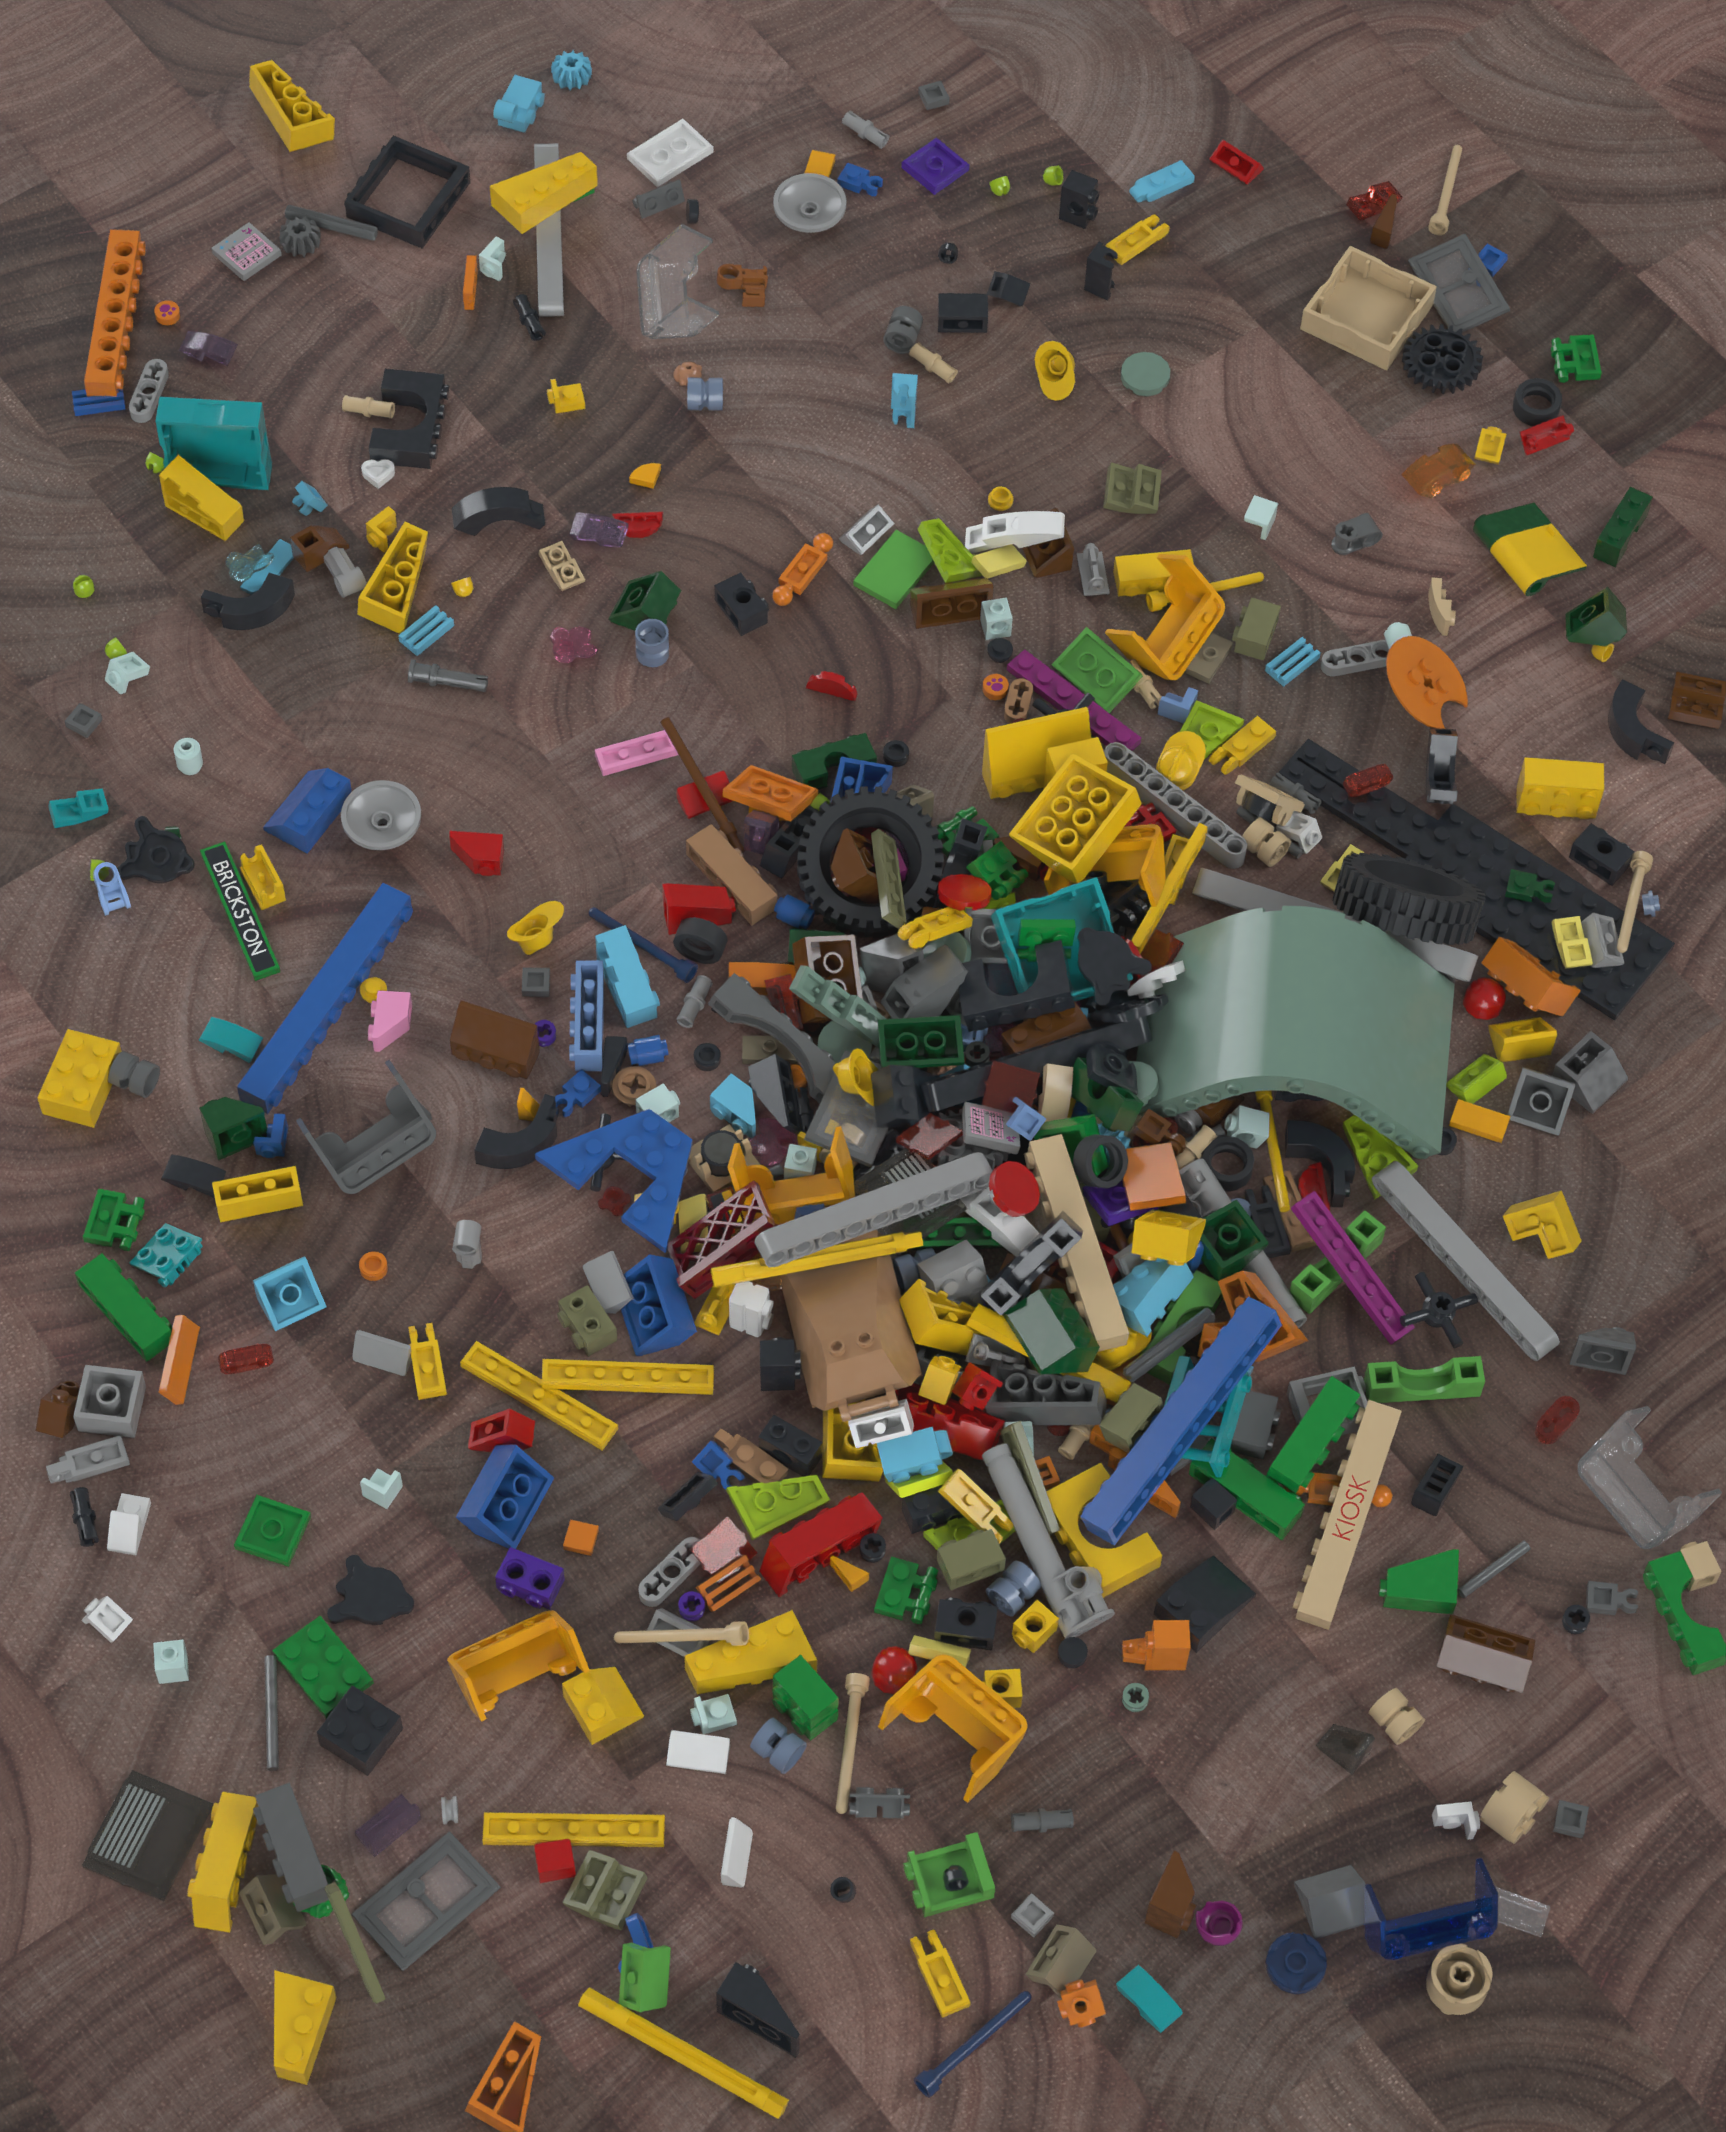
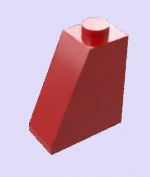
M662 884L663 914L669 935L676 934L681 921L686 918L696 917L705 919L717 926L732 923V913L736 912L734 898L733 896L728 897L726 887Z

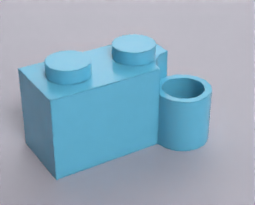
M514 75L502 100H497L494 107L493 116L498 119V125L525 133L529 124H533L538 107H542L545 94L542 93V82Z
M933 1427L914 1431L911 1435L877 1443L884 1475L888 1482L893 1481L894 1483L908 1481L910 1476L917 1474L923 1476L938 1472L937 1466L943 1464L942 1459L953 1455L948 1432L945 1430L934 1431Z

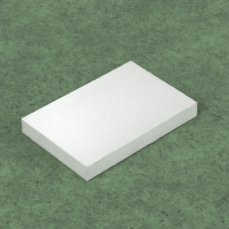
M681 119L628 152L627 159L656 187H659L712 154L713 146L684 119Z

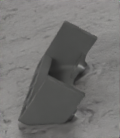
M390 1060L386 1061L385 1064L398 1082V1085L389 1090L385 1098L386 1106L391 1114L352 1140L344 1143L341 1137L334 1132L323 1133L314 1139L302 1119L296 1120L340 1189L347 1194L360 1192L430 1146L436 1138L435 1127Z

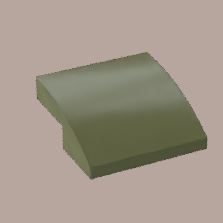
M1111 462L1107 469L1103 508L1135 514L1156 513L1158 511L1162 470L1141 464L1132 469Z
M589 1850L563 1904L588 1918L622 1931L626 1923L625 1918L629 1917L648 1877L645 1872L618 1864L615 1858Z

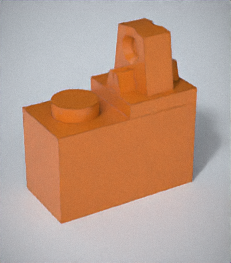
M1153 1620L1152 1630L1145 1632L1144 1638L1123 1641V1662L1144 1664V1671L1186 1670L1191 1648L1189 1620Z

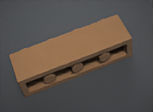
M710 824L686 840V855L715 886L726 887L728 897L733 896L735 908L751 926L774 912L778 897L776 889L773 885L767 884L762 879L760 872L755 866H750L745 861L743 853L738 848L734 849L723 831H718Z

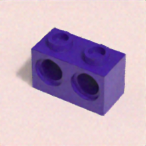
M512 1547L509 1548L495 1576L497 1589L503 1595L511 1598L517 1596L524 1599L532 1607H544L549 1610L565 1580L564 1568ZM513 1572L523 1574L518 1579L508 1577ZM539 1583H547L549 1585L544 1590L535 1588Z

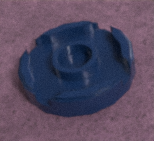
M1295 1932L1286 1933L1276 1938L1269 1947L1265 1961L1267 1974L1273 1984L1282 1991L1292 1994L1307 1993L1315 1989L1324 1978L1327 1967L1326 1953L1321 1944L1310 1935L1304 1933L1302 1935L1294 1934Z

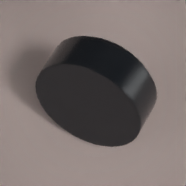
M687 199V224H696L699 218L698 200Z
M899 740L888 742L883 748L885 763L893 767L905 765L909 759L908 746Z
M703 1043L694 1050V1064L698 1069L712 1071L720 1065L721 1052L716 1045Z
M1443 1127L1441 1153L1438 1155H1448L1455 1149L1457 1136L1450 1128Z
M1077 1637L1064 1639L1058 1648L1059 1661L1068 1668L1082 1666L1087 1659L1088 1653L1085 1642Z

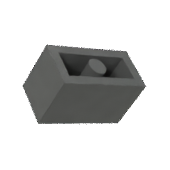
M1254 1391L1246 1393L1230 1448L1232 1452L1263 1460L1265 1451H1272L1275 1434L1270 1433L1272 1425L1278 1426L1281 1409L1276 1408L1278 1397Z

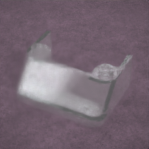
M681 224L640 260L636 273L642 335L650 339L694 337L719 316V311L687 297L686 281L697 273V256L713 243L712 238Z
M1648 1406L1626 1411L1579 1460L1577 1466L1580 1478L1633 1541L1642 1549L1655 1548L1689 1526L1722 1494L1718 1488L1697 1494L1694 1498L1680 1496L1669 1503L1634 1462L1643 1450L1642 1439L1634 1428L1651 1411Z

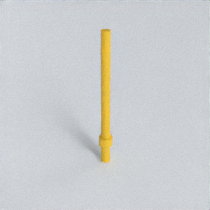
M1255 1091L1256 1101L1260 1103L1261 1111L1269 1113L1267 1146L1279 1211L1287 1212L1290 1210V1204L1271 1106L1273 1099L1272 1091Z

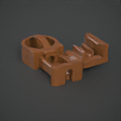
M724 264L718 268L716 281L720 287L728 290L741 288L745 290V293L742 295V307H764L765 289H767L768 282L766 266H763V269L741 268V265ZM723 275H733L736 278L728 279L723 277Z

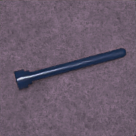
M595 907L589 910L591 918L611 930L624 926ZM627 927L633 944L673 968L677 978L685 983H689L694 978L698 970L696 963L689 959H677Z
M1021 1992L934 2070H923L914 2078L918 2089L926 2097L931 2098L940 2089L941 2079L1031 2001L1032 1996L1030 1992Z

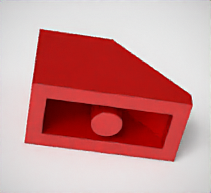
M450 831L451 850L474 874L501 876L504 855L503 834Z
M507 1409L471 1423L468 1449L492 1452L496 1445H517L522 1450L531 1448L534 1439L535 1421L512 1409Z

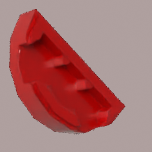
M663 512L612 514L615 528L621 534L631 538H644L654 534L661 527Z
M822 671L820 675L815 676L813 674L806 685V689L855 701L858 695L854 685L851 687L845 682L844 676L834 672Z
M1321 1162L1311 1164L1299 1177L1297 1188L1299 1194L1303 1199L1315 1191L1330 1211Z

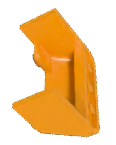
M1159 554L1157 559L1171 574L1164 587L1165 596L1171 605L1146 641L1143 637L1138 636L1135 631L1107 629L1105 634L1128 660H1136L1139 666L1163 679L1177 680L1182 676L1223 616L1225 603L1187 556Z
M1155 824L1123 827L1090 872L1097 870L1105 871L1107 873V882L1139 879L1140 888L1147 892L1151 907H1156L1166 882L1164 839L1161 828ZM1050 867L1044 879L1048 895L1075 884L1056 873Z
M841 1126L835 1128L830 1149L831 1153L826 1157L824 1163L826 1173L774 1181L772 1173L767 1167L763 1165L747 1166L740 1143H735L733 1146L728 1171L735 1192L737 1193L753 1180L756 1181L760 1186L772 1217L778 1225L794 1220L797 1207L824 1204L825 1208L855 1197L853 1163ZM754 1193L746 1198L744 1205H751ZM742 1211L745 1220L748 1212ZM756 1213L753 1222L763 1216V1214Z
M554 1610L539 1613L453 1653L447 1659L470 1709L480 1721L487 1719L484 1713L495 1707V1703L499 1700L498 1694L545 1672L551 1671L552 1673H559L560 1676H565L574 1672L577 1666L584 1673L590 1671L574 1629Z
M938 1655L933 1658L886 1702L878 1725L881 1730L885 1729L901 1713L909 1720L917 1723L925 1722L935 1714L978 1750L970 1761L973 1775L963 1798L967 1803L999 1773L1023 1739L1027 1730V1721L1023 1715L949 1655Z

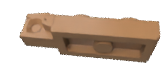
M720 1429L713 1437L714 1441L734 1460L730 1466L742 1472L744 1476L754 1483L782 1481L788 1474L787 1467L738 1434L733 1437L723 1429Z

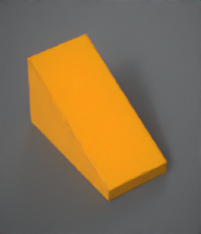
M520 1087L517 1100L518 1117L521 1120L533 1121L540 1104L524 1088Z
M835 1556L830 1557L831 1567L851 1592L869 1581L868 1572Z

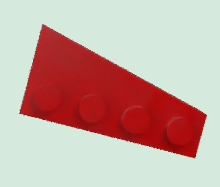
M912 1383L911 1386L895 1390L898 1401L907 1399L914 1422L913 1432L933 1427L934 1431L945 1430L948 1432L952 1451L969 1455L978 1460H983V1453L997 1446L1001 1434L1000 1430H1002L1005 1423L1004 1420L975 1408L971 1411L951 1398L943 1405L918 1395L921 1386Z
M863 1492L854 1497L847 1496L837 1506L831 1509H822L811 1520H802L792 1530L784 1534L779 1532L769 1540V1546L759 1572L778 1597H781L788 1592L787 1586L795 1580L801 1584L809 1578V1574L819 1564L825 1568L830 1564V1557H838L841 1552L840 1550L847 1553L858 1546L865 1535L877 1533L883 1518Z

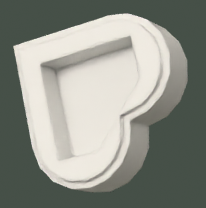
M386 459L379 462L367 460L361 467L363 477L378 489L395 475L394 463Z

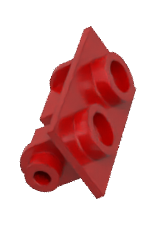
M1564 415L1520 431L1525 455H1530L1569 440L1571 433L1574 432L1573 425L1571 423L1567 424Z

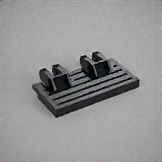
M1138 880L1107 882L1106 888L1102 891L1110 912L1111 924L1116 920H1120L1132 926L1137 921L1131 911L1145 916L1149 910L1146 903L1142 901L1148 897L1147 892L1140 888Z

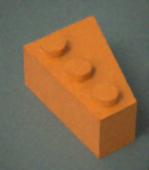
M1498 937L1481 962L1489 969L1487 974L1499 982L1502 980L1506 983L1505 989L1517 997L1520 995L1524 998L1523 1004L1535 1012L1540 1009L1563 1017L1581 990L1574 985L1564 984L1559 980L1560 975L1555 971L1549 972L1539 963L1540 960L1515 942Z
M1240 1271L1218 1281L1231 1319L1236 1308L1243 1304L1248 1296L1276 1310L1282 1326L1255 1362H1261L1308 1341L1255 1273Z
M514 2021L465 2109L467 2113L501 2132H523L541 2036Z

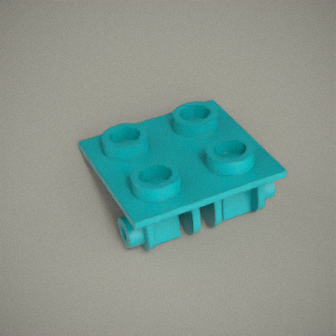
M165 1223L148 1243L138 1251L129 1264L159 1277L157 1281L161 1286L165 1288L168 1285L172 1286L174 1281L180 1276L179 1273L185 1271L183 1266L189 1267L190 1263L201 1254L200 1249L203 1246L200 1242L202 1238Z

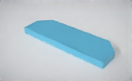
M279 539L240 586L241 590L252 595L261 588L268 573L280 575L294 559L291 544Z

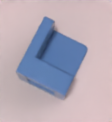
M1188 687L1184 697L1172 693H1167L1165 697L1162 696L1159 701L1158 715L1184 724L1197 700L1198 690Z
M1015 1096L1012 1101L1018 1105V1108L1006 1125L1031 1141L1046 1118Z

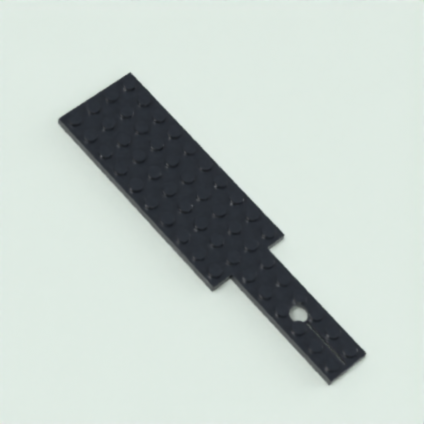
M1309 738L1279 771L1282 776L1295 784L1303 785L1304 790L1321 799L1320 806L1406 861L1414 860L1418 861V864L1421 865L1428 864L1434 869H1443L1447 874L1453 873L1458 876V879H1466L1469 881V884L1476 885L1477 889H1481L1485 894V902L1476 929L1478 934L1492 943H1495L1498 937L1515 942L1540 960L1539 963L1549 972L1555 971L1560 975L1559 980L1564 984L1574 985L1581 991L1577 995L1578 998L1614 1021L1675 945L1668 938L1634 918L1628 949L1622 953L1623 965L1594 968L1589 965L1565 969L1551 924L1554 919L1580 916L1582 922L1592 913L1612 917L1619 939L1625 911L1457 805L1452 804L1440 819L1437 820ZM1355 790L1362 791L1367 795L1368 800L1366 803L1359 802L1355 805L1348 800V794ZM1511 869L1537 874L1536 881L1538 882L1543 880L1555 882L1553 891L1544 890L1546 893L1553 894L1551 902H1542L1535 896H1533L1532 902L1505 897Z

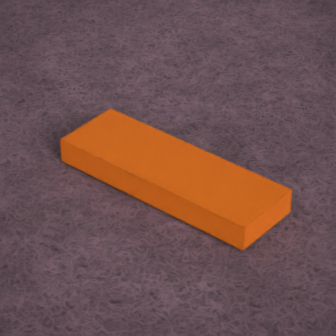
M177 1315L174 1318L158 1392L175 1405L184 1404L200 1329L198 1325L184 1315Z

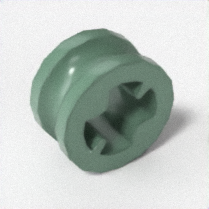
M1140 1683L1127 1685L1122 1696L1124 1707L1132 1712H1140L1147 1707L1149 1700L1147 1688ZM1132 1692L1133 1695H1135V1692L1141 1693L1140 1699L1142 1702L1139 1703L1137 1700L1136 1704L1131 1703L1129 1693Z

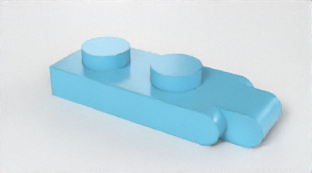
M1180 160L1138 179L1135 182V186L1131 187L1129 192L1138 203L1144 200L1152 202L1194 183L1195 176L1184 162Z

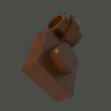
M1149 1108L1133 1131L1134 1134L1151 1145L1159 1144L1160 1141H1163V1143L1171 1142L1175 1156L1183 1153L1186 1148V1140L1181 1134H1171L1167 1131L1172 1123Z

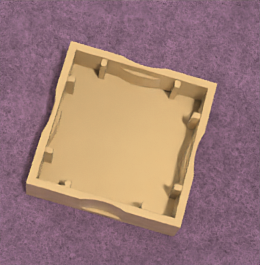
M1350 246L1334 267L1328 281L1318 289L1303 310L1300 329L1387 371L1403 349L1407 338L1412 336L1413 332H1415L1432 308L1437 286L1407 272L1392 268L1380 259Z

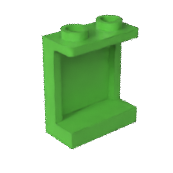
M977 1832L966 1835L965 1842L915 1855L914 1851L908 1852L907 1862L903 1863L907 1880H913L916 1889L912 1891L913 1900L917 1909L922 1908L924 1917L994 1898L995 1885ZM951 1865H959L967 1873L969 1884L962 1890L948 1891L945 1888L943 1873Z

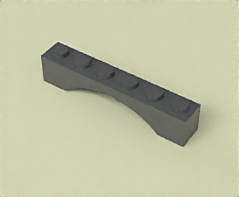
M734 973L716 991L708 1005L727 1022L742 1023L756 1027L780 1041L796 1058L807 1080L810 1096L820 1104L834 1075L833 1066L836 1063L833 1061V1057L827 1051L818 1048L807 1033L800 1032L787 1015L779 1013L772 1007L767 997L759 995L751 988V984L745 978L739 977ZM843 1091L840 1098H845L849 1093Z

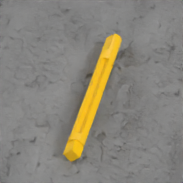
M920 1231L906 1234L899 1232L836 1244L777 1267H768L763 1258L711 1268L714 1288L905 1252L909 1248L923 1246L922 1234Z
M589 1987L583 1993L578 2004L579 2007L713 2081L775 2118L779 2119L784 2113L789 2102L785 2097L688 2044Z

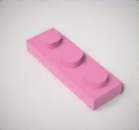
M665 730L595 749V757L603 776L678 755Z

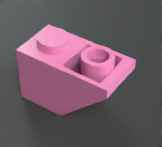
M378 991L377 1001H372L371 1017H374V1025L369 1024L368 1041H373L374 1052H380L410 1030L412 1013L410 992Z

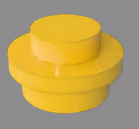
M996 487L990 492L988 503L994 510L1005 511L1012 506L1013 495L1006 487Z
M377 977L364 980L360 986L361 997L368 1003L377 1001L378 991H387L386 983Z

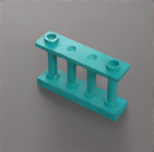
M1179 1356L1164 1406L1167 1404L1169 1396L1183 1383L1187 1372L1194 1368L1190 1357ZM1248 1372L1245 1373L1229 1394L1228 1401H1224L1217 1410V1412H1224L1220 1426L1207 1424L1199 1434L1217 1437L1213 1451L1188 1448L1182 1456V1459L1209 1462L1215 1477L1221 1478L1224 1467H1227L1229 1464V1449L1245 1395L1250 1392L1252 1386V1378Z

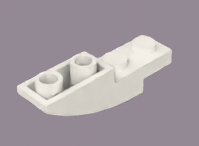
M1026 511L984 517L983 524L966 528L965 547L971 554L1011 544H1015L1018 548H1023L1063 538L1065 515L1061 512Z
M989 1187L952 1201L990 1230L992 1238L1015 1256L1039 1234L1024 1216L1011 1217L1002 1212L995 1204L993 1190L990 1191Z

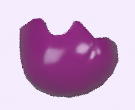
M1223 1900L1208 1901L1195 1914L1198 1933L1205 1942L1214 1946H1224L1233 1942L1243 1928L1242 1915L1234 1904Z

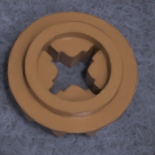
M636 1066L627 1067L618 1072L612 1083L613 1095L618 1098L619 1103H626L629 1107L636 1105L637 1098L656 1088L654 1076L648 1070ZM635 1080H637L640 1089L631 1094L629 1087H632Z

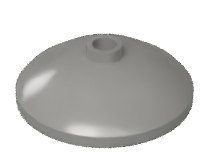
M805 173L790 177L780 184L774 194L773 206L776 216L783 224L796 231L813 233L827 230L842 219L846 211V196L841 186L831 178L820 174Z
M386 780L372 781L359 786L345 799L341 810L342 826L347 836L359 846L372 850H388L406 843L413 837L421 822V807L415 794L404 785Z

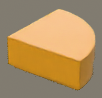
M650 463L638 467L630 475L629 483L654 489L661 471V464Z

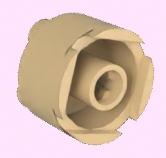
M1513 1771L1502 1782L1507 1787L1503 1786L1499 1791L1496 1790L1484 1807L1480 1820L1507 1841L1515 1844L1522 1834L1526 1835L1534 1825L1535 1820L1532 1817L1537 1811L1540 1812L1545 1807L1549 1797L1524 1777Z
M1453 1944L1443 1948L1433 1960L1427 1974L1426 1987L1429 1997L1440 2008L1441 2012L1447 2015H1464L1475 2011L1485 2000L1491 1986L1493 1974L1488 1959L1482 1952L1467 1947L1468 1945Z

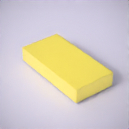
M1012 544L975 555L971 561L987 579L1023 568L1027 562Z
M914 1635L908 1653L909 1655L929 1660L938 1655H949L966 1668L971 1649Z

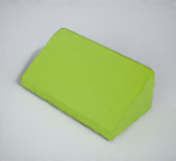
M1483 1054L1446 1083V1087L1460 1100L1474 1104L1507 1078L1504 1064L1502 1061Z

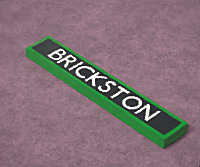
M226 842L201 849V857L254 980L257 981L280 973L279 964Z

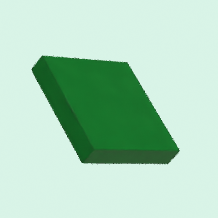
M256 1495L234 1543V1548L289 1567L309 1523L311 1513Z

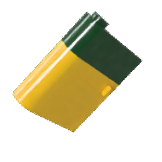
M1535 503L1488 515L1483 514L1474 522L1473 532L1526 596L1538 593L1545 586L1548 579L1585 570L1587 567Z

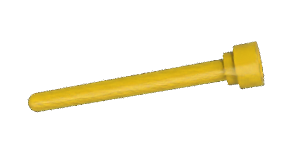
M1256 572L1210 584L1216 592L1262 582L1264 574ZM1155 590L1146 593V603L1150 612L1160 611L1167 603H1170L1163 591Z

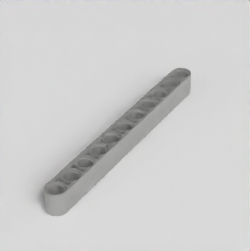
M1200 868L1192 892L1196 896L1242 911L1256 908H1264L1265 912L1281 911L1282 906H1306L1341 912L1205 868ZM1345 915V919H1348V920H1351V921H1354V922H1357V923L1361 922V921H1356V920L1352 919L1353 916H1347V915ZM1385 931V933L1439 973L1470 982L1478 959L1477 955L1445 944H1435L1433 941H1429V943L1422 942L1417 938L1412 940L1404 935L1396 936L1390 931Z

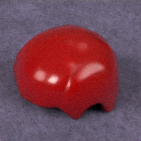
M1486 977L1477 978L1466 989L1463 1005L1466 1011L1477 1019H1493L1500 1015L1505 1005L1506 993L1503 986L1496 980Z
M897 1646L887 1647L879 1652L875 1658L871 1676L874 1685L882 1692L894 1695L916 1675L918 1668L915 1657L909 1655V1651Z

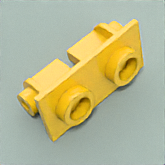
M735 1284L712 1287L694 1322L696 1327L718 1336L720 1335L729 1317V1298Z

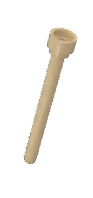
M1455 145L1452 149L1438 210L1430 218L1428 229L1435 235H1444L1448 230L1449 220L1446 214L1462 153L1460 145Z
M1645 851L1635 852L1630 863L1634 874L1617 944V950L1620 953H1624L1628 949L1643 878L1651 870L1653 863L1652 855Z
M745 1621L731 1622L725 1628L620 1631L615 1633L614 1640L617 1643L726 1640L727 1643H731L733 1646L747 1644L749 1629Z
M859 1673L846 1675L845 1688L850 1698L836 1801V1811L840 1814H844L848 1809L861 1698L869 1690L870 1678Z

